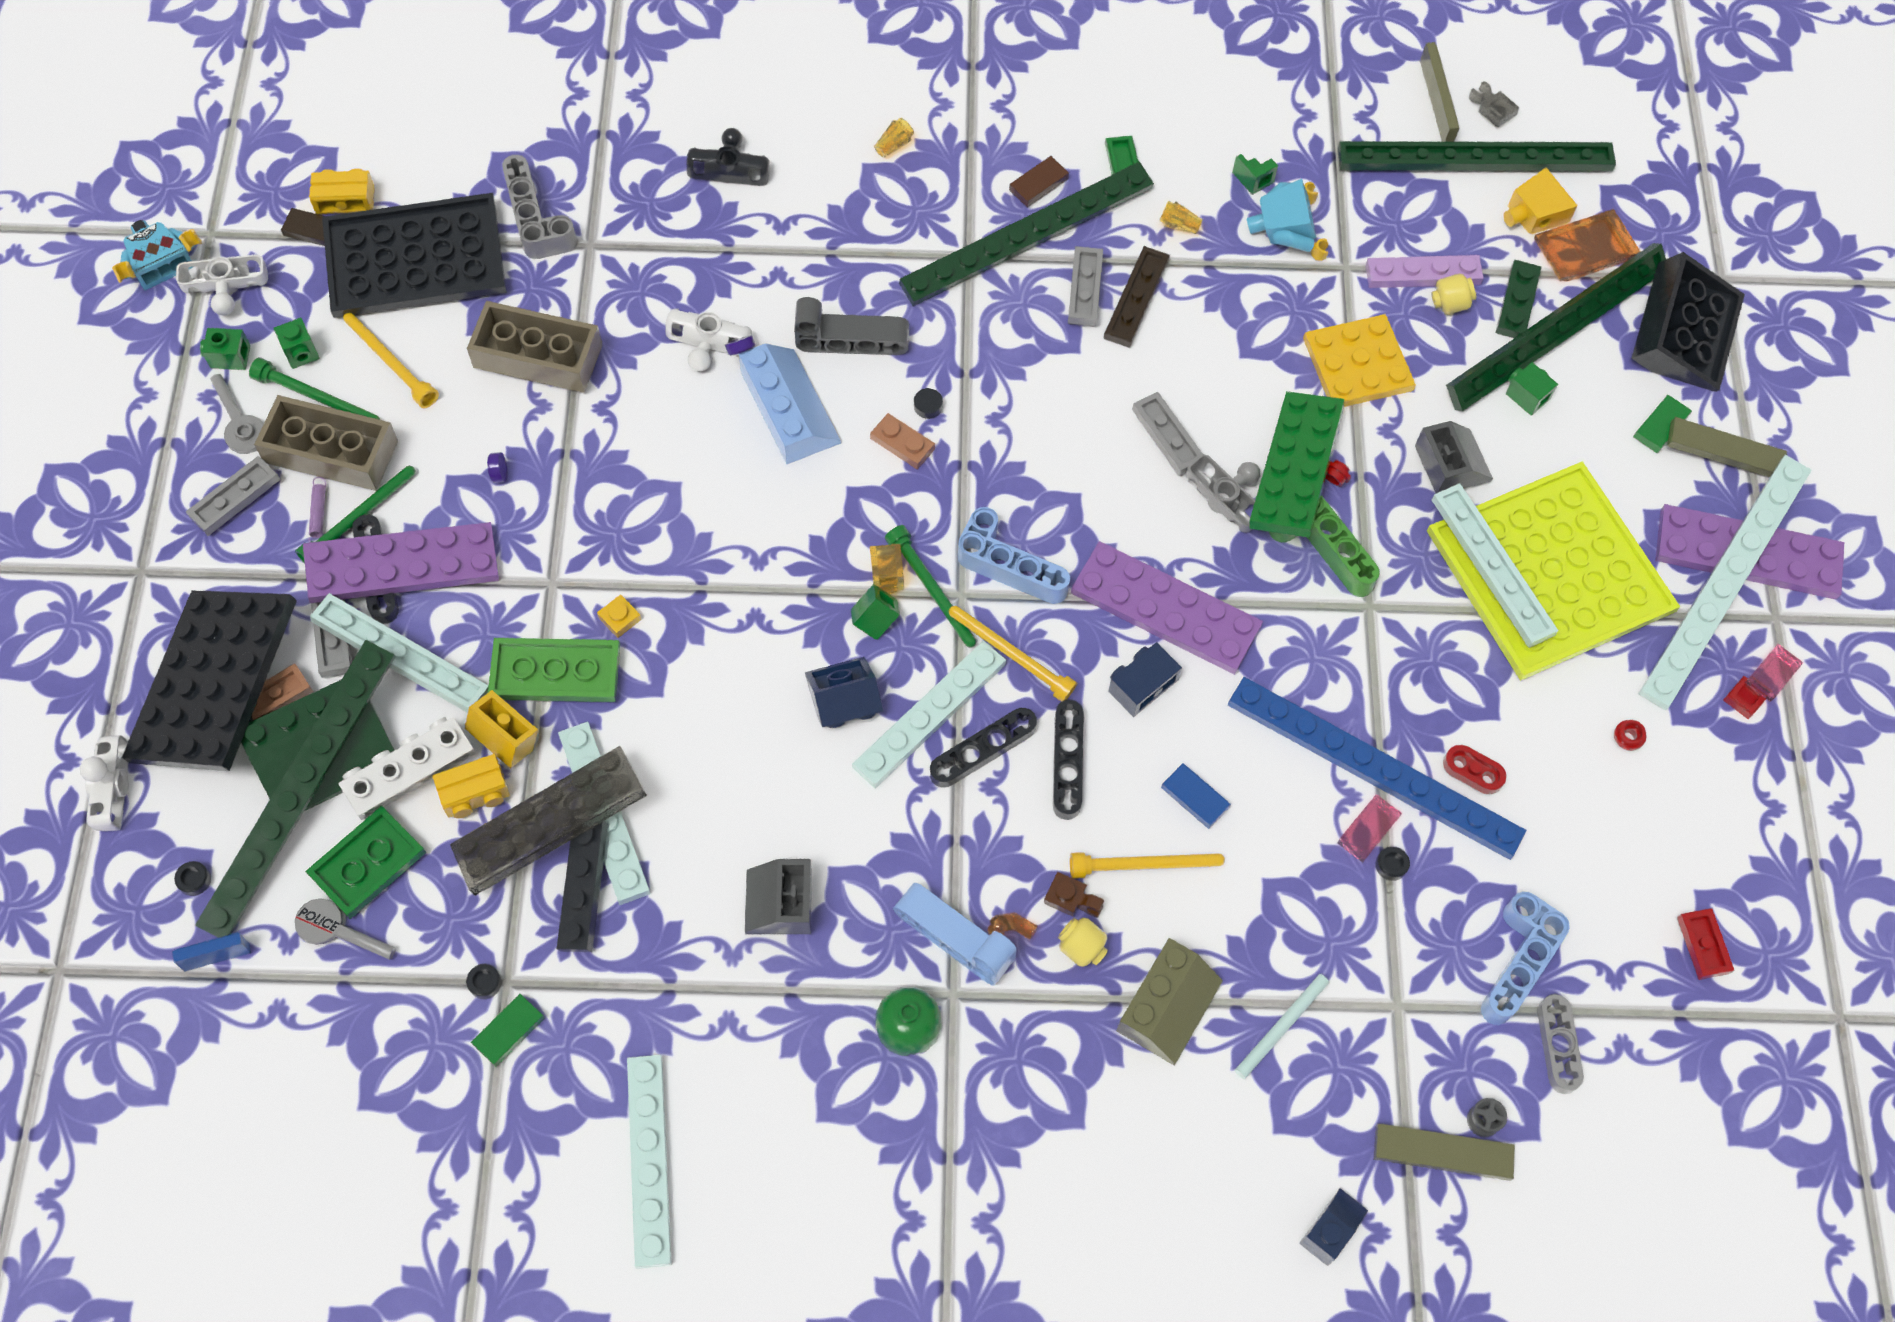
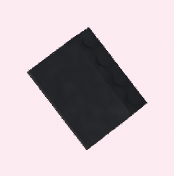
M1684 252L1659 262L1631 359L1653 373L1710 391H1719L1745 294Z

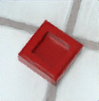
M1743 676L1723 701L1749 720L1769 697V694L1746 676Z

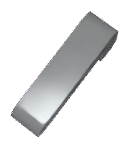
M521 155L508 156L503 161L502 168L525 255L531 259H541L572 251L576 247L577 239L571 219L564 215L542 219L526 158Z

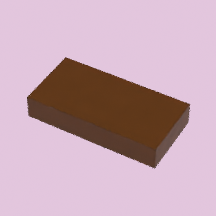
M1049 156L1010 183L1009 191L1026 207H1029L1069 179V172L1052 156Z

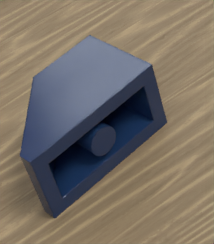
M1339 1188L1299 1244L1328 1266L1338 1257L1349 1242L1368 1210Z

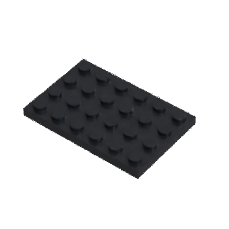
M493 193L322 217L330 312L333 318L343 317L346 313L359 315L507 293Z
M191 590L128 740L122 759L132 764L230 772L297 600L290 594Z

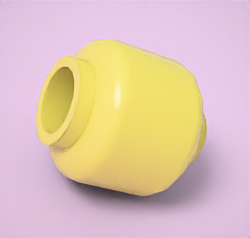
M1461 273L1439 279L1436 282V291L1431 292L1435 308L1441 307L1442 311L1447 315L1471 308L1472 300H1476L1472 279L1466 278Z
M1073 918L1058 935V939L1061 940L1059 945L1060 951L1080 967H1085L1091 962L1097 965L1108 952L1104 947L1107 942L1106 933L1088 918H1081L1079 920Z

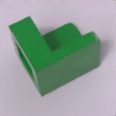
M1239 154L1235 158L1232 173L1253 195L1274 183L1278 164L1272 158L1261 164L1256 158L1247 160L1242 154Z
M875 584L866 591L851 609L853 625L876 640L880 638L900 615L897 599Z

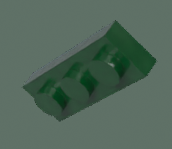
M1514 259L1495 330L1496 334L1515 338L1527 330L1542 266Z

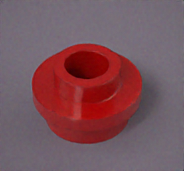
M1339 460L1330 461L1326 479L1330 483L1341 487L1344 482L1348 483L1351 476L1348 473L1350 469Z
M1624 720L1614 730L1616 743L1625 750H1637L1646 742L1645 727L1636 720ZM1625 733H1630L1634 740L1629 739Z

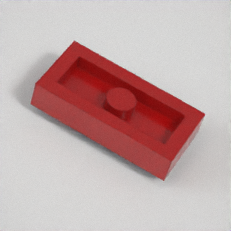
M1712 908L1683 913L1677 917L1699 980L1728 975L1735 971Z

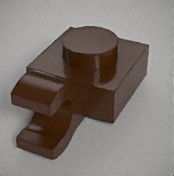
M1057 872L1044 898V904L1074 917L1076 910L1079 909L1098 918L1104 907V900L1092 894H1085L1087 884Z

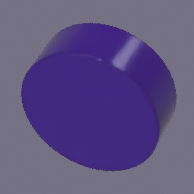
M749 335L725 344L728 355L732 356L754 348L756 344L753 336Z
M502 452L490 453L487 458V468L491 481L494 483L506 482L507 464L504 454Z

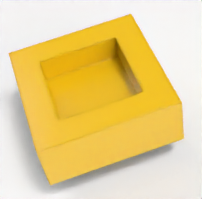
M621 594L597 612L598 618L617 638L642 620L637 610Z

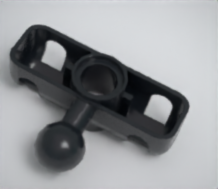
M727 128L723 132L721 141L724 146L718 150L693 147L687 153L686 168L687 175L690 178L764 186L768 183L770 160L764 155L759 156L739 152L737 148L743 142V135L736 128ZM694 161L705 162L704 173L698 174L694 172ZM750 168L761 169L759 180H752L749 177Z

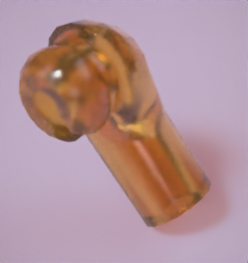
M1011 912L994 915L990 919L991 924L988 926L987 931L990 935L993 931L1004 935L1005 931L1014 930L1031 940L1038 925L1017 913Z

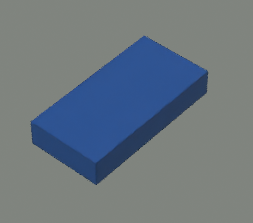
M1184 763L1161 786L1168 795L1208 829L1231 806L1224 797Z
M238 932L172 951L174 963L184 972L251 953L249 942Z

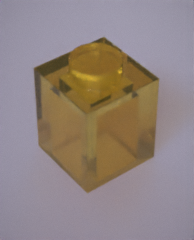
M900 544L870 546L872 583L888 594L904 590Z

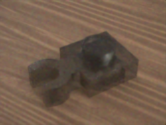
M1481 82L1480 92L1474 88L1471 89L1469 99L1476 104H1481L1479 112L1497 128L1517 115L1520 107L1502 91L1494 94L1487 82Z

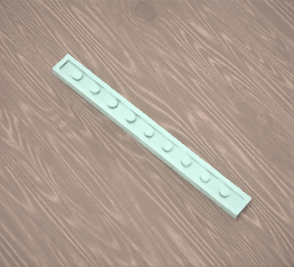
M1787 455L1781 458L1639 691V695L1664 710L1670 707L1812 470Z

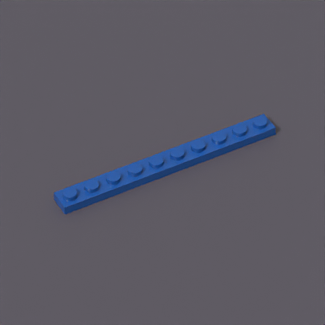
M1244 676L1228 702L1227 706L1509 860L1514 856L1527 831Z

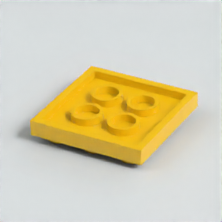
M1386 314L1304 333V343L1326 397L1345 399L1344 407L1414 391L1415 381Z

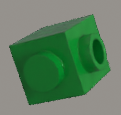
M301 317L273 328L292 369L320 359Z
M207 328L205 339H202L200 343V353L211 369L246 370L251 345L243 329Z
M1531 362L1524 369L1519 367L1512 373L1508 379L1510 385L1505 394L1532 416L1551 399L1558 383L1545 370Z

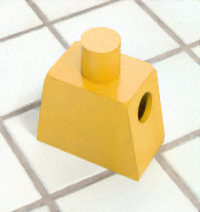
M1545 168L1515 189L1508 204L1509 210L1503 213V218L1509 227L1520 223L1528 233L1535 234L1570 223L1578 205L1551 172Z

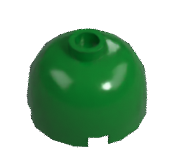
M901 987L891 991L882 999L876 1011L875 1028L879 1040L889 1051L900 1056L926 1052L936 1043L941 1032V1012L935 999L926 991L917 987Z

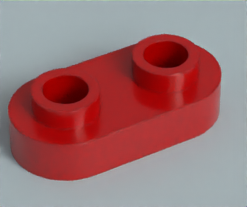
M1455 745L1444 756L1443 766L1445 771L1450 776L1481 793L1494 794L1506 782V771L1502 765L1466 745ZM1454 761L1462 762L1463 767H1457ZM1483 776H1488L1492 783L1485 782Z

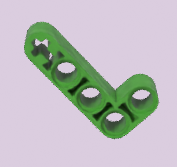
M1321 496L1310 538L1307 537V539L1351 594L1357 597L1368 596L1380 575L1379 568L1323 496ZM1321 530L1329 531L1331 535L1325 534ZM1269 532L1270 536L1278 542L1285 543L1298 537ZM1340 553H1345L1348 556H1350V558L1343 557Z

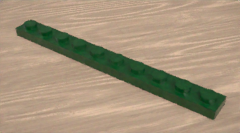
M1339 141L1337 148L1340 170L1541 171L1547 168L1549 171H1613L1616 166L1613 142Z
M1139 161L900 278L899 284L912 306H915L1152 189L1154 183Z
M1651 244L1446 384L1454 409L1464 411L1506 382L1519 367L1524 369L1531 362H1535L1654 279L1658 263L1666 260L1662 244Z
M368 640L364 641L195 926L218 938L232 934L396 656L393 653Z

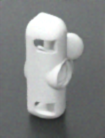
M260 255L217 257L178 264L176 268V281L184 293L216 291V294L211 299L212 310L219 315L225 316L230 314L235 306L234 299L230 294L235 293L239 288L265 285L268 281V271ZM250 260L258 262L260 272L249 273L246 262ZM198 267L202 278L191 279L188 268Z
M672 309L668 313L665 324L666 336L669 339L698 346L697 349L690 352L687 360L691 369L695 371H704L709 367L711 362L710 355L708 354L709 349L727 353L725 344L728 343L729 337L739 339L752 335V331L748 326L743 327L735 325L733 322L721 320L713 312L697 314ZM673 323L684 326L682 336H676L672 333Z
M121 735L105 736L98 739L95 744L94 757L86 758L80 765V775L85 780V789L89 797L86 822L93 830L118 831L122 826L124 799L128 793L129 779L127 775L128 762L121 759L117 763L118 753L123 755L128 743ZM111 813L115 815L113 822L111 821Z

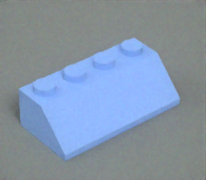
M765 343L738 354L741 374L786 465L841 444V440L794 349Z

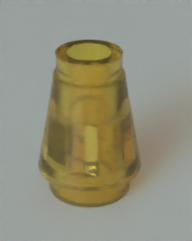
M901 117L897 120H892L874 145V149L881 157L886 158L912 140L911 137L914 135L913 128Z
M1168 200L1159 222L1164 223V227L1197 234L1203 219L1179 202L1175 201L1173 203Z

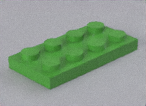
M494 638L488 692L493 690L503 700L616 702L620 642L619 640Z

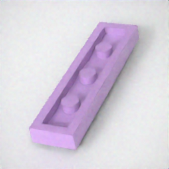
M1479 255L1367 258L1365 264L1369 288L1436 286V282L1439 279L1459 273L1464 274L1466 278H1471L1474 285H1481L1484 279Z

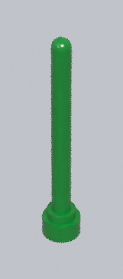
M258 357L250 366L249 377L257 382L270 383L272 381L331 408L380 420L379 416L276 371V367L273 366L272 362Z
M410 465L406 466L315 542L339 539L352 528L354 521L359 516L369 514L410 480L416 473L415 468ZM302 544L295 550V553L305 564Z
M899 525L890 530L884 538L892 550L902 553L963 643L969 648L976 645V638L967 627L949 615V609L953 605L912 548L911 534L904 525Z

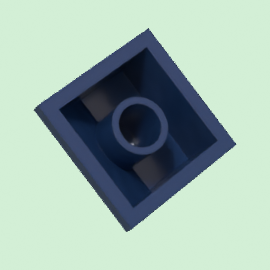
M865 657L804 672L822 728L840 727L846 721L857 718L866 720L874 717L876 713L883 712L876 677Z

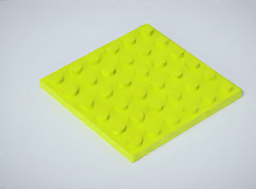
M1583 461L1476 506L1558 629L1554 637L1530 648L1526 645L1446 521L1443 519L1429 525L1427 529L1430 538L1520 681L1671 615L1680 608V605Z

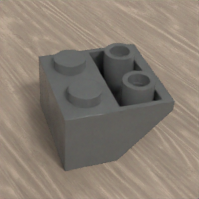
M1452 421L1422 428L1415 448L1435 493H1439L1459 483L1463 488H1468L1492 481L1493 477L1471 429Z
M775 859L747 869L745 934H811V859Z

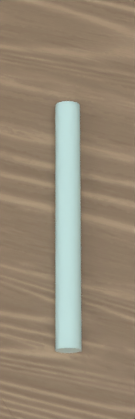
M1319 974L1239 1064L1235 1069L1238 1076L1246 1079L1329 984L1325 976Z

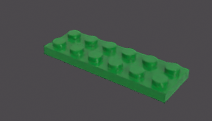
M1286 391L1249 520V529L1310 538L1343 414L1345 399Z

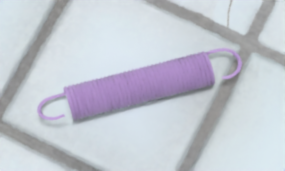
M316 477L312 481L314 484L315 479L321 478L325 482V486L322 484L312 486L309 535L313 538L323 536L326 481L322 477Z

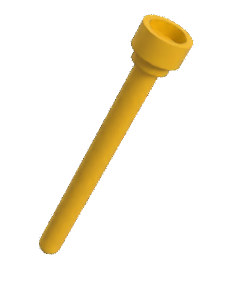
M344 314V322L411 389L412 399L421 408H428L437 401L439 392L430 383L419 381L354 314Z
M950 607L949 615L1048 684L1050 690L1054 693L1053 696L1059 701L1067 700L1073 693L1078 683L1069 676L1063 677L1062 675L1056 676L960 607Z
M1084 852L1070 853L1069 860L1070 875L1073 879L1085 878L1086 875H1091L1092 871L1222 866L1225 862L1224 856L1219 853L1091 858V855H1085Z

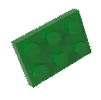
M380 806L305 872L341 911L351 919L419 860L426 851L383 806Z

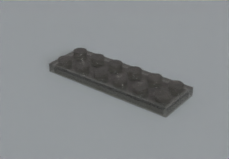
M618 746L452 842L450 846L469 891L476 896L646 797L647 794L626 753L621 746Z

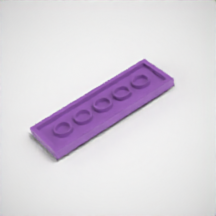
M1664 504L1660 512L1655 561L1712 573L1743 520ZM1777 528L1746 580L1837 600L1842 591L1845 542Z
M491 522L303 543L309 603L322 602L329 593L342 600L499 581Z
M1101 541L1098 542L1071 588V594L1234 675L1263 623L1262 620Z

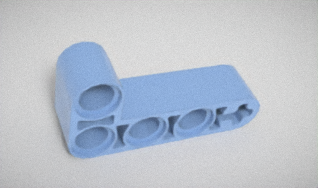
M988 507L976 509L959 538L958 561L961 566L1048 603L1057 604L1064 601L1067 597L1070 583L1068 571L1059 565L996 540L998 528L997 513ZM980 524H987V525H989L990 527H988V528H981V527H979L978 525H980ZM975 548L978 551L971 553L966 551V549ZM1000 559L1005 561L1006 563L996 564L993 561ZM1030 571L1033 573V575L1026 576L1023 575L1021 572Z
M914 882L893 908L894 912L903 921L990 985L994 986L1015 960L1017 949L1007 937L997 931H993L989 936L918 883Z
M1530 892L1517 893L1503 911L1505 922L1525 936V939L1481 1005L1483 1018L1493 1025L1504 1024L1518 1011L1570 929L1569 921L1565 915ZM1516 905L1524 907L1528 916L1521 915L1517 911ZM1544 924L1552 926L1556 931V935L1549 934ZM1528 949L1534 950L1539 955L1540 961L1532 959L1528 954ZM1511 975L1518 976L1522 980L1523 986L1515 985L1511 980ZM1503 996L1509 998L1502 1006V1009L1499 1010L1497 1008L1498 1001Z

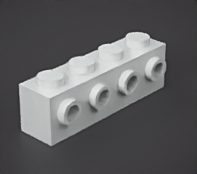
M446 717L436 720L429 725L430 730L421 736H418L417 733L408 736L400 742V748L391 753L389 750H385L371 759L373 763L362 770L360 767H355L342 776L344 780L338 784L361 820L370 816L380 806L385 807L432 780V775L449 770L475 754L473 747L454 717L448 720Z

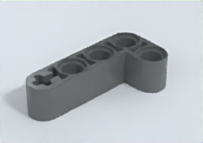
M803 297L796 301L794 322L795 345L801 351L812 353L902 355L909 349L910 324L905 318L897 316L823 314L822 303L816 298Z

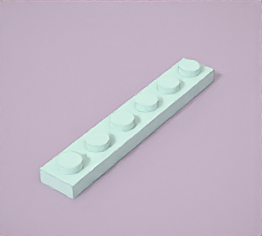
M1459 483L1434 494L1432 502L1528 648L1554 637L1558 629L1462 485Z
M330 593L310 615L312 623L360 650L364 641L368 640L393 653L396 657L389 668L467 713L472 704L488 693L487 684Z
M983 640L852 763V768L874 789L878 787L1006 665V659Z
M589 722L558 732L589 820H603L608 823L604 863L619 905L651 894Z
M661 1055L627 1058L635 1268L670 1266L672 1261L663 1060Z

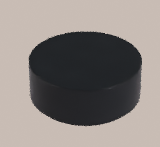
M925 388L915 394L914 411L922 418L931 419L941 413L943 398L937 390Z
M1387 847L1379 853L1376 858L1375 867L1381 877L1386 880L1396 881L1407 873L1410 867V860L1402 849Z
M190 861L177 869L174 882L176 887L185 895L196 896L206 891L209 887L211 874L200 862Z
M479 964L469 971L466 985L474 997L489 999L499 992L502 979L497 969L492 965Z

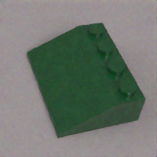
M341 680L249 722L241 743L269 799H271ZM371 700L305 811L344 793L338 783L344 780L342 776L355 767H360L362 770L373 763L371 759L385 750H389L390 753L395 751Z

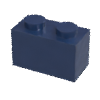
M1157 642L1150 648L1146 646L1141 648L1134 655V661L1126 667L1124 665L1119 666L1110 676L1111 681L1108 692L1133 717L1179 681L1182 667Z

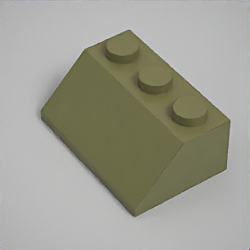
M1168 938L1122 1016L1116 1031L1175 1066L1223 980L1197 953Z

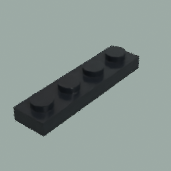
M573 820L556 948L562 952L593 951L608 823L603 820Z

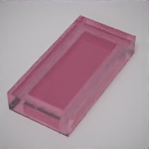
M1777 644L1745 683L1771 702L1804 662L1780 644Z
M1376 794L1340 837L1337 844L1363 863L1402 813Z

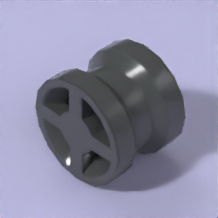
M1493 1098L1480 1100L1467 1114L1469 1129L1479 1137L1487 1138L1493 1136L1507 1122L1505 1107L1501 1102Z

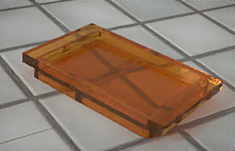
M1614 209L1535 234L1534 236L1536 243L1558 279L1565 282L1625 263L1641 252Z

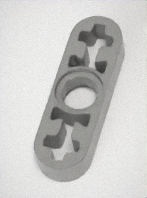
M1553 994L1546 997L1539 1004L1537 1014L1549 1083L1555 1091L1561 1094H1569L1582 1085L1584 1074L1571 1004L1565 997ZM1554 1004L1555 1009L1561 1010L1562 1013L1557 1017L1558 1027L1551 1030L1550 1027L1556 1024L1554 1013H1548L1547 1009ZM1560 1035L1568 1041L1569 1049L1567 1052L1562 1053L1554 1049L1552 1045L1553 1036ZM1570 1058L1571 1061L1565 1064V1071L1567 1075L1573 1076V1080L1567 1085L1566 1080L1560 1079L1558 1075L1564 1071L1563 1060Z

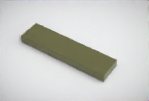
M1429 42L1425 44L1420 59L1423 75L1441 141H1455L1460 129L1437 44Z
M1675 417L1670 423L1668 447L1766 477L1771 476L1781 458L1787 455L1786 450Z
M1380 1123L1376 1125L1374 1160L1507 1181L1514 1179V1144Z

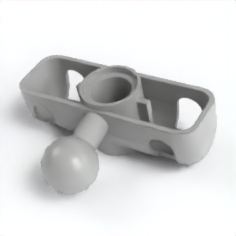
M1206 454L1200 455L1188 466L1186 471L1187 480L1197 485V490L1208 499V505L1214 512L1223 514L1230 522L1234 521L1240 527L1239 530L1241 532L1247 533L1253 530L1249 529L1250 516L1244 511L1250 504L1254 505L1255 499L1242 486L1244 484H1255L1260 479L1261 474L1258 465L1253 462L1242 463L1238 468L1237 476L1232 478L1210 456ZM1208 463L1215 468V473L1211 478L1202 471ZM1219 492L1227 494L1229 498H1223L1219 495Z

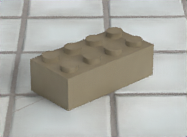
M486 301L466 349L473 368L585 393L603 344L598 325Z
M277 395L254 446L260 457L267 464L377 491L397 446L398 439L390 422Z

